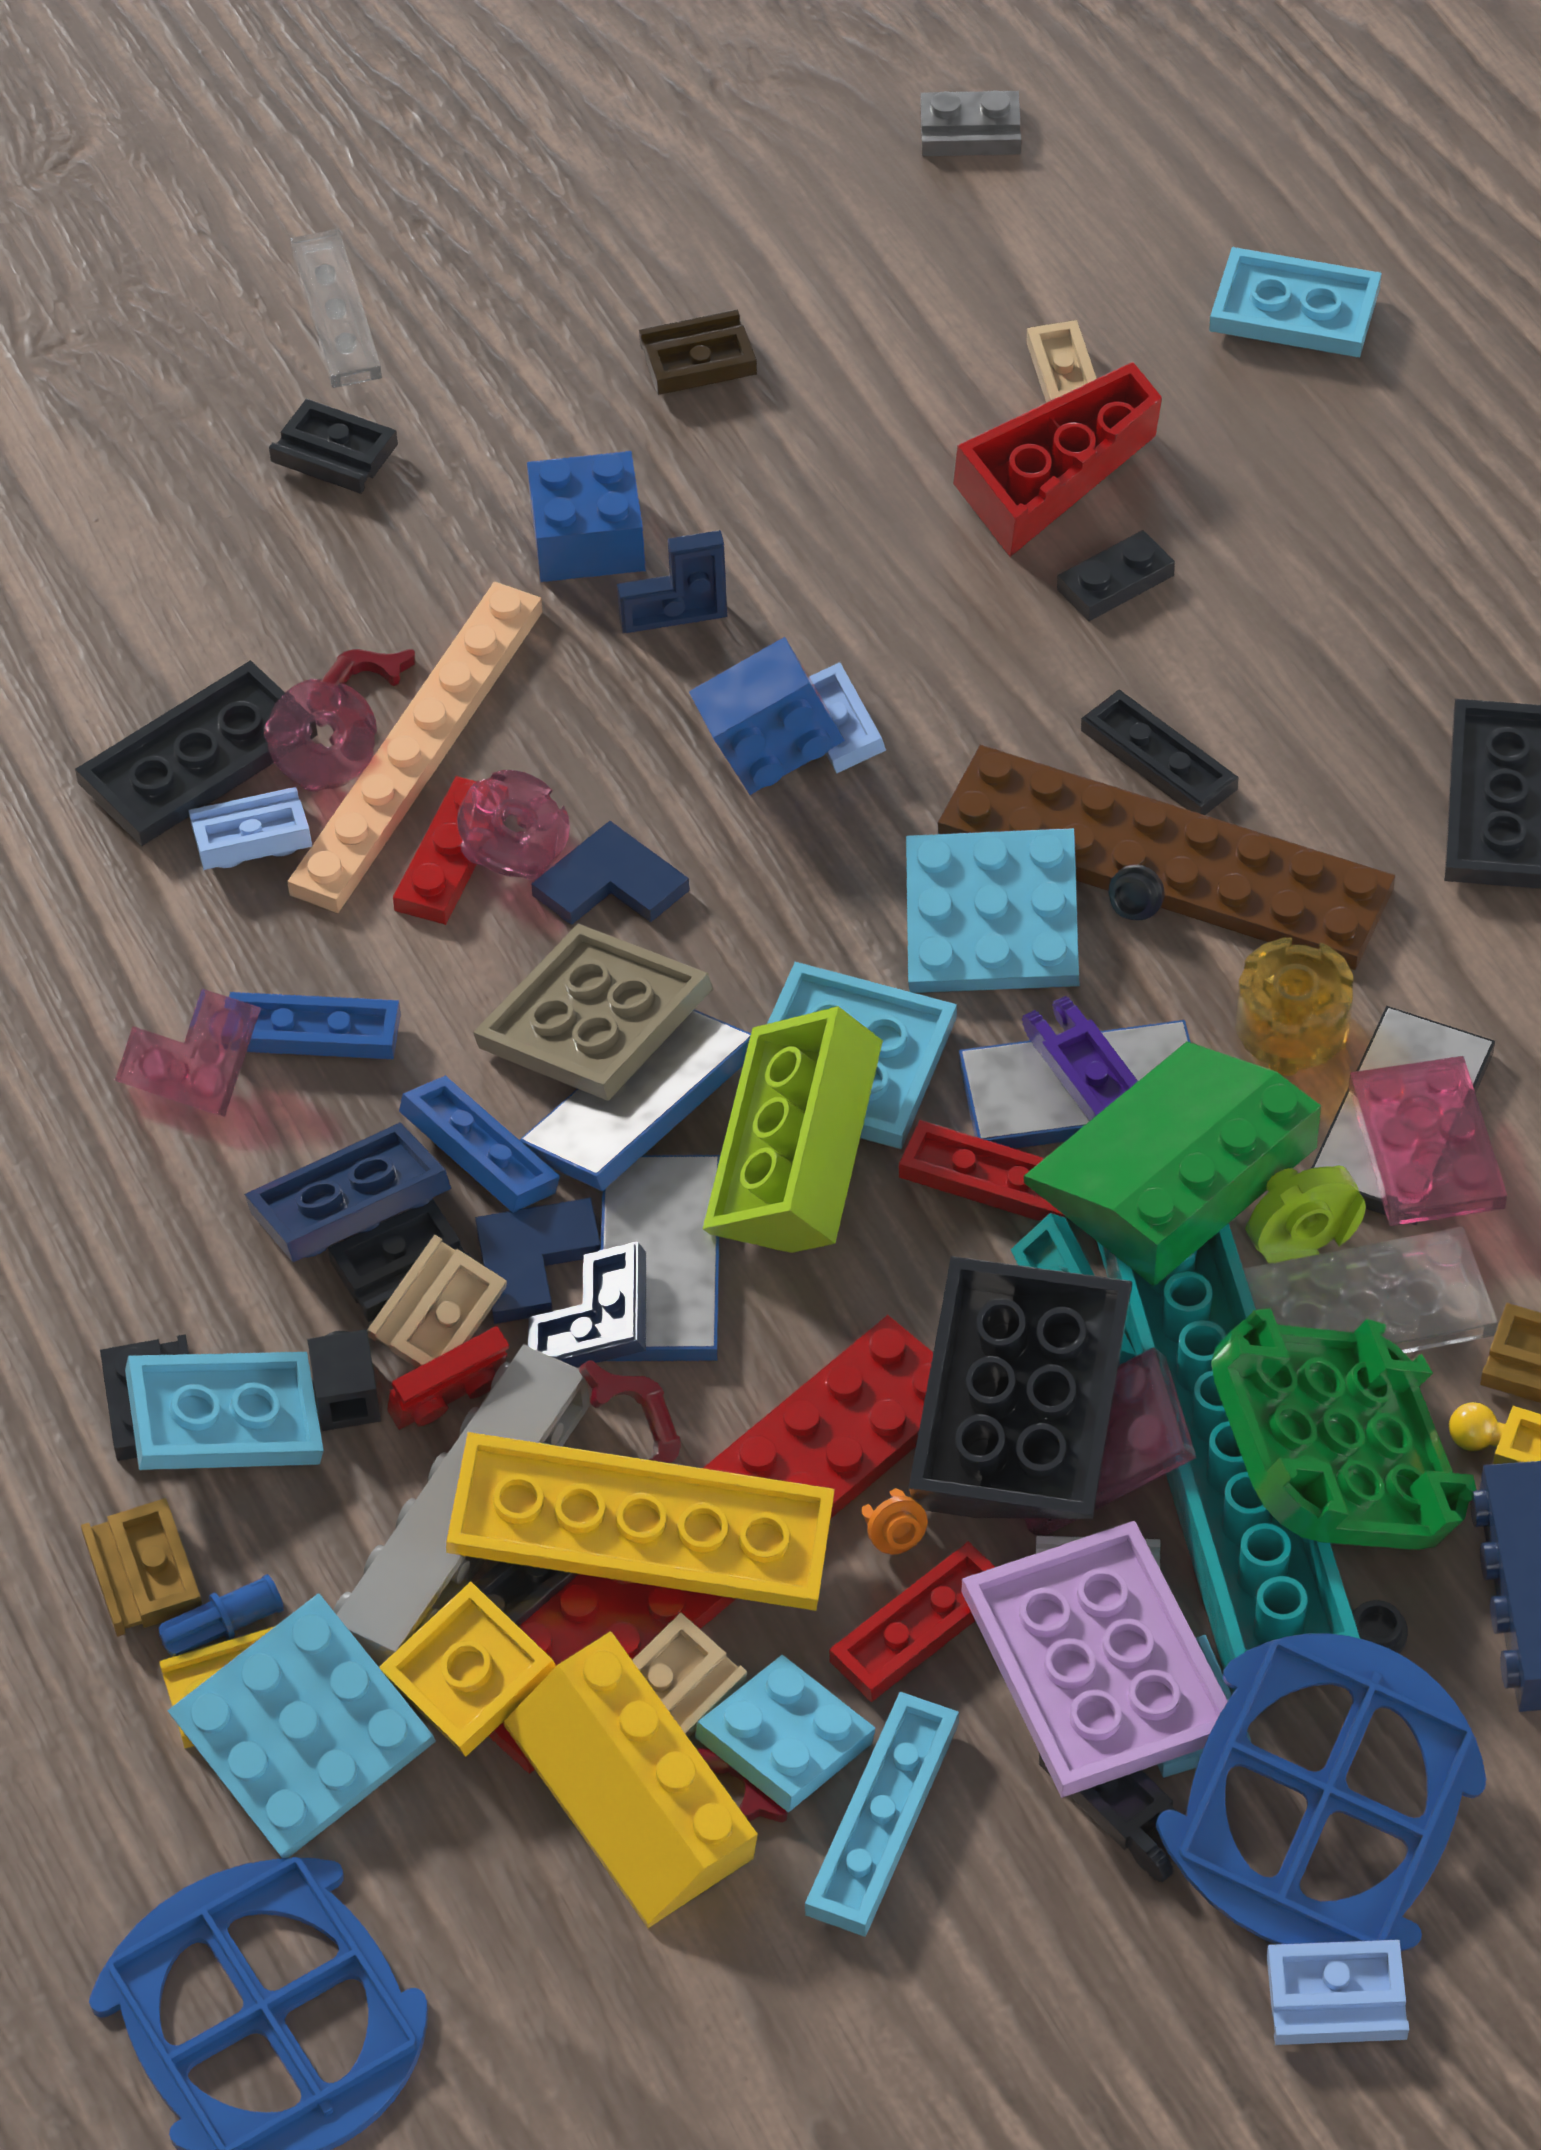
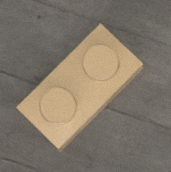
M1077 320L1027 328V346L1046 403L1097 379Z

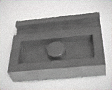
M994 90L984 92L945 91L921 93L922 156L1021 154L1019 91Z

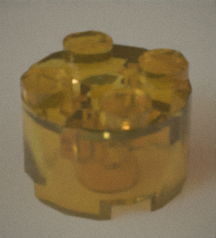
M1281 938L1265 943L1252 952L1245 960L1244 970L1238 984L1235 1028L1244 1048L1258 1060L1268 1064L1270 1070L1286 1076L1294 1075L1300 1069H1308L1324 1064L1345 1048L1350 1030L1353 1004V973L1344 957L1323 943L1319 944V949L1307 945H1292V938Z

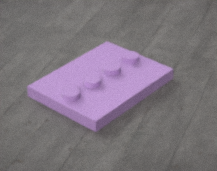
M1135 1521L962 1579V1594L1061 1798L1204 1748L1207 1738L1228 1700Z

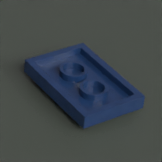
M400 1122L244 1195L250 1213L290 1260L295 1262L302 1258L317 1256L324 1252L328 1246L355 1233L368 1232L376 1228L381 1221L400 1212L422 1207L428 1204L433 1197L452 1188L446 1169Z

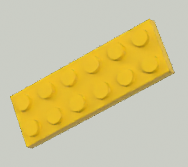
M467 1432L447 1535L446 1553L816 1611L835 1489Z

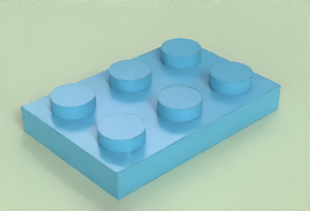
M1232 247L1210 315L1209 331L1360 358L1379 294L1382 273Z
M307 1352L128 1356L125 1373L139 1470L320 1464L324 1449Z

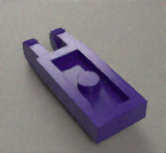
M1064 996L1053 1001L1054 1004H1052L1056 1020L1060 1027L1064 1029V1032L1056 1035L1046 1020L1036 1010L1022 1016V1025L1026 1036L1033 1043L1038 1053H1041L1042 1058L1089 1121H1091L1137 1083L1138 1080L1093 1020L1087 1021L1069 997Z

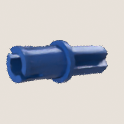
M266 1574L261 1579L221 1597L216 1593L210 1594L208 1603L162 1623L158 1628L159 1635L166 1651L172 1657H175L223 1636L228 1640L234 1639V1631L271 1614L284 1611V1605L274 1581L269 1574Z

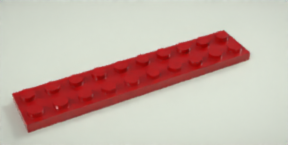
M886 1315L704 1466L703 1469L835 1489L831 1519L916 1447L933 1352L893 1318ZM579 1574L522 1623L519 1628L553 1659L556 1666L610 1631L633 1660L680 1613L701 1629L737 1598ZM503 1721L489 1737L528 1774L532 1773L535 1770L507 1731Z

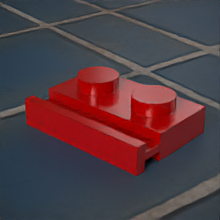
M498 1326L487 1330L392 1381L394 1389L390 1390L387 1411L399 1430L413 1422L418 1427L430 1424L447 1412L449 1409L447 1404L468 1394L470 1399H474L491 1390L492 1381L497 1370L506 1362L507 1353L505 1350L509 1349V1344Z

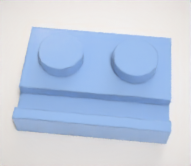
M296 787L188 810L203 870L215 867L231 868L243 861L271 855L286 856L298 849L312 847L309 826Z
M1400 1940L1268 1945L1267 1965L1272 2017L1274 2019L1275 2045L1407 2040L1409 2023L1405 2007L1406 1995Z

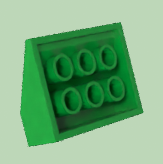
M1186 1041L1024 1175V1183L1151 1285L1155 1286L1267 1191V1183L1272 1176L1284 1169L1294 1168L1317 1148L1321 1105L1276 1071Z

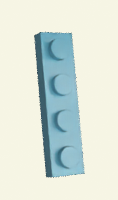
M899 1692L807 1897L805 1916L866 1937L959 1725L958 1711Z

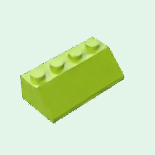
M839 1006L752 1028L702 1228L708 1234L790 1253L836 1243L883 1043L882 1039Z

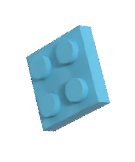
M781 1655L700 1719L697 1723L695 1738L789 1813L873 1743L876 1728L789 1659Z

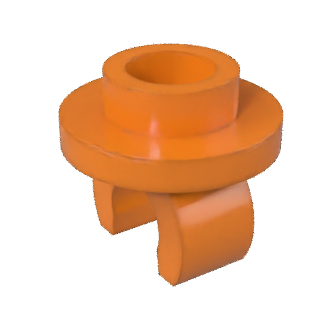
M896 1488L890 1491L892 1498L881 1503L875 1510L869 1504H866L861 1509L868 1525L867 1532L870 1541L879 1551L891 1555L904 1553L916 1546L924 1536L928 1524L927 1514L920 1503L911 1497L905 1496L902 1490Z

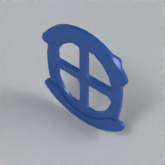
M1329 1633L1301 1634L1269 1641L1247 1650L1232 1659L1223 1671L1224 1683L1235 1691L1216 1720L1200 1756L1191 1786L1187 1816L1170 1809L1163 1811L1157 1818V1831L1168 1854L1189 1883L1209 1904L1233 1923L1266 1941L1279 1945L1400 1940L1401 1952L1414 1948L1421 1940V1929L1416 1923L1402 1916L1425 1887L1446 1848L1455 1824L1462 1795L1468 1798H1476L1483 1792L1486 1785L1483 1759L1476 1738L1466 1718L1455 1701L1426 1671L1406 1657L1371 1641ZM1334 1685L1346 1689L1352 1696L1351 1708L1327 1763L1320 1771H1309L1252 1744L1247 1737L1248 1727L1255 1718L1268 1706L1292 1692L1312 1686ZM1379 1708L1390 1709L1399 1715L1410 1728L1421 1750L1427 1777V1801L1424 1814L1420 1817L1411 1818L1354 1792L1346 1783L1348 1770L1371 1717ZM1233 1767H1245L1299 1792L1306 1799V1811L1278 1874L1273 1877H1264L1250 1868L1239 1852L1230 1832L1225 1806V1788L1227 1774ZM1333 1813H1344L1401 1840L1406 1846V1856L1396 1870L1376 1886L1363 1893L1335 1901H1318L1307 1897L1301 1891L1300 1882L1325 1823L1329 1815Z
M298 1857L271 1859L243 1864L201 1879L186 1886L160 1903L137 1923L117 1946L100 1972L89 1998L91 2010L98 2017H108L121 2010L129 2039L141 2066L163 2101L180 2119L171 2126L169 2131L172 2145L177 2150H332L346 2143L377 2120L395 2101L410 2078L417 2064L426 2034L428 2018L427 2000L425 1994L417 1988H410L401 1993L392 1970L376 1942L353 1913L331 1893L344 1880L343 1869L338 1862ZM262 1914L287 1917L320 1931L336 1943L339 1951L330 1961L286 1986L270 1991L261 1985L230 1936L228 1928L232 1922L247 1915ZM204 1943L211 1949L243 2000V2006L238 2013L181 2045H172L165 2040L161 2027L160 2012L163 1988L167 1976L180 1953L192 1944ZM355 1979L363 1985L367 1997L368 2026L366 2038L360 2055L350 2072L337 2082L327 2083L317 2074L285 2023V2018L292 2010L341 1982ZM261 2034L268 2040L300 2091L301 2099L294 2107L281 2112H253L226 2105L200 2090L190 2081L189 2072L197 2064L248 2035Z

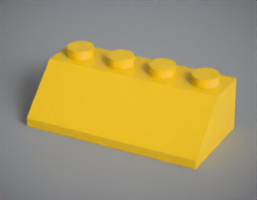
M611 1631L558 1664L504 1720V1726L647 1928L656 1924L754 1859L757 1832Z

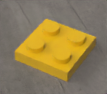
M471 1581L379 1666L392 1685L465 1757L488 1737L556 1667L553 1659Z

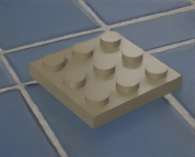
M578 923L479 1025L473 1034L479 1049L609 1101L713 990L707 972Z

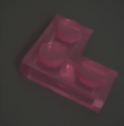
M201 989L184 1043L132 1026L115 1081L225 1117L261 1008Z

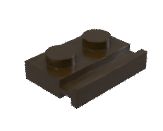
M738 309L639 330L640 346L644 350L645 361L658 395L757 375V359L745 327L740 322Z

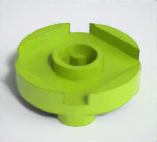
M1344 1166L1315 1167L1300 1173L1296 1169L1288 1168L1270 1178L1267 1183L1268 1193L1256 1205L1246 1224L1245 1230L1255 1248L1262 1253L1266 1261L1272 1266L1278 1268L1305 1266L1321 1259L1322 1256L1317 1249L1327 1245L1333 1239L1338 1247L1345 1243L1361 1224L1366 1205L1357 1184Z

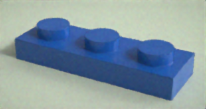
M230 992L222 1032L224 1051L394 1059L401 1017L399 1000Z
M446 1075L403 1093L399 1112L512 1213L556 1193L560 1175Z

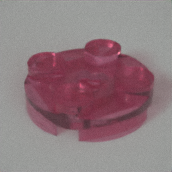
M309 679L294 685L286 691L274 705L270 718L264 728V737L268 742L270 755L277 767L289 779L297 782L303 789L310 792H318L322 789H335L353 781L371 762L375 746L374 735L377 733L374 713L367 701L356 690L342 683L335 685L330 682H320L322 679ZM315 722L320 728L326 725L332 727L334 733L329 738L332 746L325 747L321 743L315 744L312 741L310 735L313 731L309 726L310 723Z
M516 770L493 772L490 778L480 782L478 780L474 783L461 802L457 816L458 831L463 840L461 850L470 862L482 864L498 874L509 877H524L526 879L539 878L557 860L568 841L570 833L568 813L564 805L559 810L557 803L550 797L553 790L539 778ZM508 815H513L518 818V826L525 828L526 831L514 832L508 829L502 821H505Z

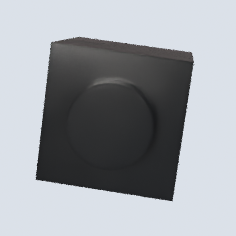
M367 1329L352 1332L334 1331L322 1337L307 1339L322 1431L382 1422Z

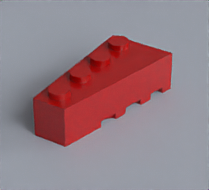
M1131 362L957 445L953 484L1011 557L1156 436L1162 396L1136 364Z

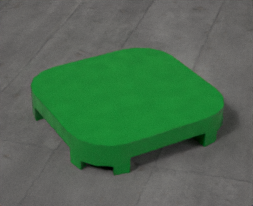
M1271 1308L1253 1310L1245 1320L1233 1328L1216 1346L1211 1366L1216 1388L1250 1481L1263 1506L1287 1529L1300 1537L1322 1543L1414 1550L1436 1547L1465 1519L1468 1504L1473 1499V1492L1477 1489L1474 1475L1453 1473L1420 1390V1386L1433 1374L1424 1356L1419 1354L1412 1361L1396 1344L1382 1336L1386 1330V1324L1366 1319L1354 1332L1279 1325Z

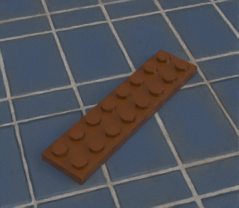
M979 745L938 821V834L1074 828L1076 881L1109 891L1110 881L1120 869L1129 865H1142L1154 871L1163 883L1165 891L1164 902L1161 906L1163 909L1353 970L1357 969L1394 890L1395 875L983 745Z

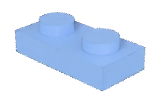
M840 662L809 676L845 740L826 753L836 774L886 751L880 733Z

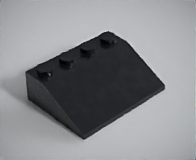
M951 1256L909 1483L911 1498L917 1500L925 1511L971 1518L1093 1519L1132 1291V1281Z

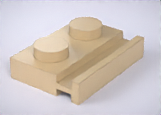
M434 1235L368 1328V1337L383 1343L390 1348L391 1352L418 1368L469 1341L506 1289L507 1280L460 1250H454L443 1243L440 1237Z
M682 1613L669 1623L632 1660L688 1738L696 1731L698 1721L731 1696L747 1679V1671L741 1665L739 1667L727 1658V1653Z

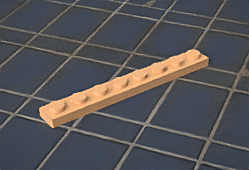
M495 581L493 582L287 881L290 896L336 913L340 912L542 614L541 597Z

